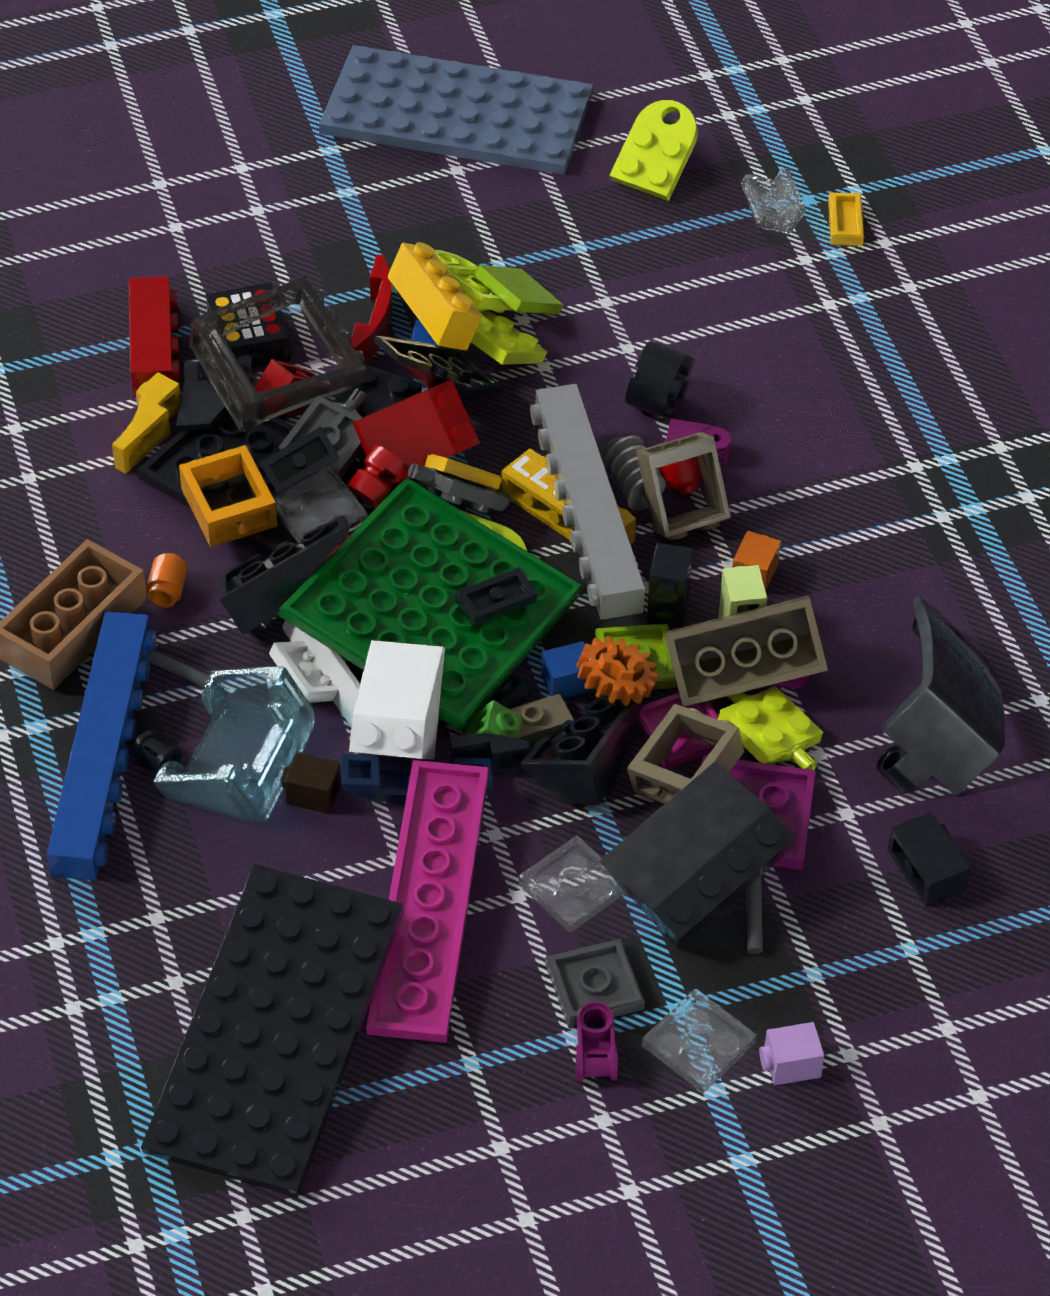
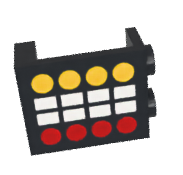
M271 282L206 294L209 323L214 322L221 345L222 365L225 373L238 371V357L242 355H253V368L266 366L270 363L271 359L281 362L291 361L290 337Z

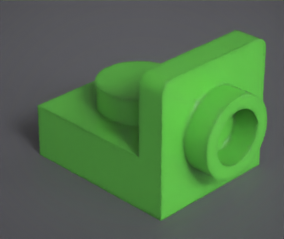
M492 700L480 709L466 724L464 734H495L519 739L523 719L517 713Z

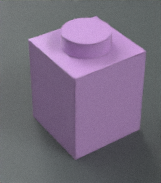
M814 1022L766 1031L765 1046L759 1049L760 1061L763 1070L770 1071L774 1086L821 1078L824 1053Z

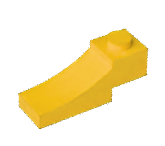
M159 372L148 382H144L136 391L137 412L127 429L112 444L115 468L124 474H127L170 434L169 419L179 411L181 402L179 383Z

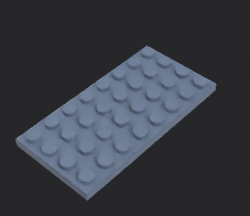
M352 45L320 120L319 134L565 175L593 94V84Z

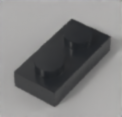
M516 568L456 591L455 602L472 627L536 603L538 593L521 569Z

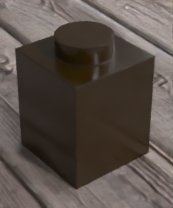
M296 752L291 766H285L281 777V787L285 788L286 804L330 814L341 788L340 762Z

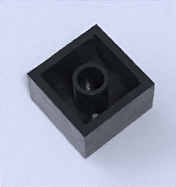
M359 363L334 402L345 404L355 389L363 391L367 399L356 412L364 418L421 393L422 383Z

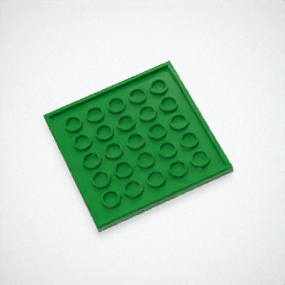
M406 477L280 607L279 617L363 670L371 640L445 647L438 718L461 731L582 594L583 586ZM520 568L538 593L536 603L472 627L455 602L456 591Z

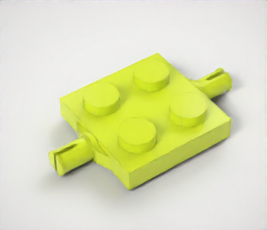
M776 686L751 696L746 695L744 692L727 696L734 704L721 709L718 720L729 721L739 728L743 746L760 763L774 764L779 761L791 760L802 769L814 770L816 768L817 761L807 754L805 750L820 743L823 731Z

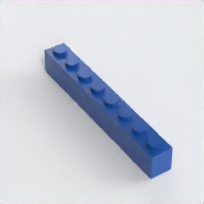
M109 611L104 613L46 854L51 877L97 881L100 866H106L108 844L105 841L107 834H113L115 828V812L112 810L114 802L120 803L122 780H120L121 772H127L129 749H127L128 741H134L136 734V719H133L135 711H141L143 690L140 687L142 681L147 682L149 677L150 662L147 659L148 652H154L156 646V631L150 629L149 615Z

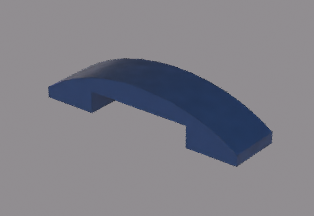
M340 754L341 789L373 800L405 804L412 765L379 764L378 755ZM453 758L452 764L489 767L486 795L493 792L491 758Z

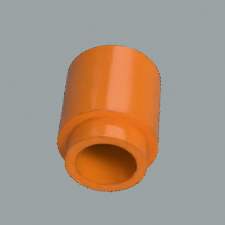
M167 553L155 557L146 585L147 598L153 605L169 608L174 606L181 598L188 573V565L180 556Z

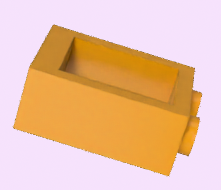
M246 445L179 465L181 489L210 547L277 527L276 502ZM245 474L256 497L211 511L200 488Z

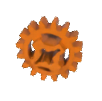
M606 636L604 643L598 638H594L591 645L585 644L576 665L580 669L577 675L578 678L587 679L584 687L586 689L595 688L597 690L595 695L597 698L603 695L609 696V703L612 704L616 699H621L625 706L629 705L631 699L638 704L641 703L643 697L649 698L658 678V674L655 673L656 663L647 662L650 654L648 652L640 654L637 651L639 645L627 646L624 638H621L619 642H614L610 636Z

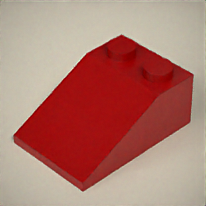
M452 380L352 423L367 456L375 445H379L396 455L409 467L414 463L425 467L427 457L431 454L449 458L480 444ZM381 472L378 477L383 479L384 474Z

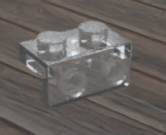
M782 167L774 180L751 174L745 175L741 181V186L757 226L766 230L772 229L790 234L797 222L802 219L805 207L789 168Z

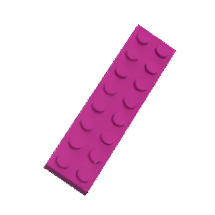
M413 760L389 900L403 903L404 913L370 1002L366 1025L367 1035L447 1043L489 778V767Z

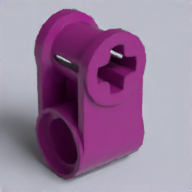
M588 1002L578 1012L575 1055L576 1081H583L584 1077H609L611 1081H617L618 1056L617 1044H615L614 1015L610 1007L602 1002ZM599 1025L602 1028L595 1030L589 1028L588 1026Z

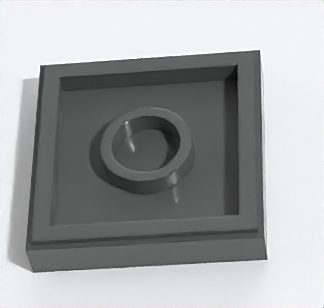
M621 938L545 957V965L568 1028L577 1026L578 1012L588 1002L597 1001L608 1005L614 1017L644 1010L645 1001Z

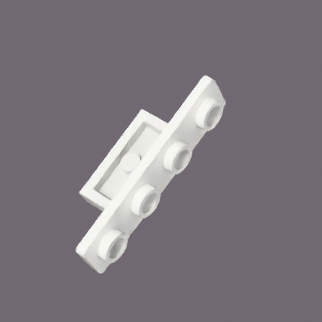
M285 620L283 630L291 642L274 643L269 655L303 703L333 701L347 722L352 725L353 711L360 687L359 681L338 653Z

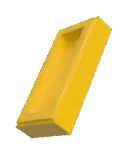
M829 193L828 208L831 245L863 246L864 228L861 193Z
M434 454L428 455L425 467L435 468L437 471L499 490L502 481L499 475Z

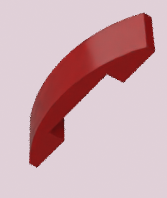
M376 254L370 274V299L375 301L369 324L355 323L348 346L349 370L355 371L359 363L365 365L380 348L374 342L376 336L386 337L392 319V283L387 277L390 269L383 255Z

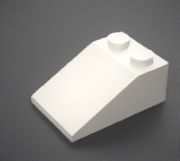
M371 640L352 716L349 752L434 760L445 647Z

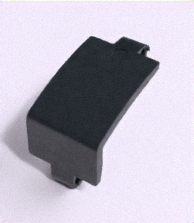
M918 595L913 600L916 617L912 622L911 629L921 639L923 653L922 683L883 724L884 732L898 745L889 747L882 753L877 761L876 770L900 792H908L915 786L919 788L933 775L951 793L958 795L1000 755L1004 748L1005 716L1002 694L996 674L989 660L945 616Z

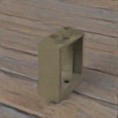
M699 432L636 451L654 532L668 540H676L686 537L688 535L687 531L700 528V530L714 529L720 526V521L731 518L713 436ZM698 456L709 506L667 519L656 468Z
M674 704L627 767L633 792L666 804L714 761L729 773L744 752L739 728L729 721H720L706 716L697 709H688ZM682 733L715 745L692 779L659 767V764Z

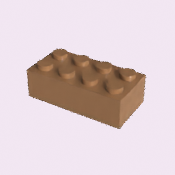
M86 539L0 621V659L55 690L96 649L105 611L133 613L147 599L144 570Z

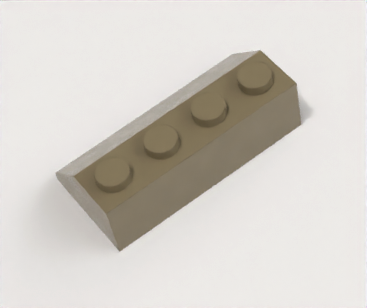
M809 596L665 632L683 707L828 671Z

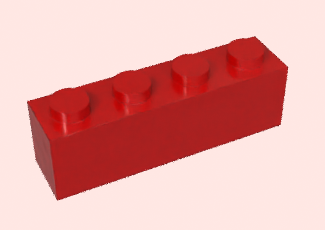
M169 276L129 278L130 374L133 397H136V391H138L139 387L144 382H148L158 372L173 381L180 380L179 360H173V357L180 356L178 336H173V333H179L178 313H172V309H178L177 289H170Z

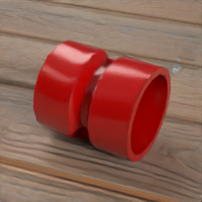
M375 445L364 460L366 468L358 469L347 484V487L354 494L375 509L406 477L409 478L408 470L410 468L396 455L379 445ZM381 472L384 474L383 479L378 477Z

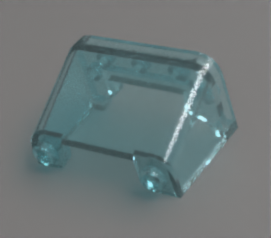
M285 666L213 671L202 692V702L211 715L212 720L186 768L177 761L164 763L153 783L167 799L246 822L265 821L283 789L281 787V777L285 766H291L296 752H302L313 730L315 718L313 709Z

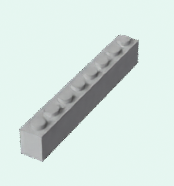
M577 384L536 390L535 404L530 406L533 425H539L540 428L538 430L541 450H547L548 453L546 455L549 475H555L556 478L554 480L557 501L563 500L564 503L562 506L564 524L566 527L571 526L572 528L570 538L573 552H579L581 556L579 558L581 577L589 581L587 585L589 603L591 606L597 607L601 620L643 613L645 587Z

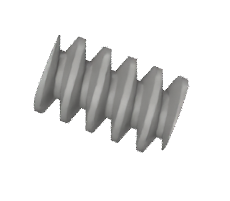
M634 435L616 437L602 446V459L606 462L607 468L616 480L618 488L622 491L623 497L628 502V506L633 510L642 511L649 507L636 451L646 448L644 441L639 436ZM656 468L662 493L666 487V480L661 476L659 468Z

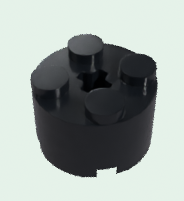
M649 341L635 365L638 369L635 377L630 378L625 403L670 421V419H673L678 406L675 400L677 397L684 399L689 388L690 380L685 379V376L688 377L691 373L695 357Z

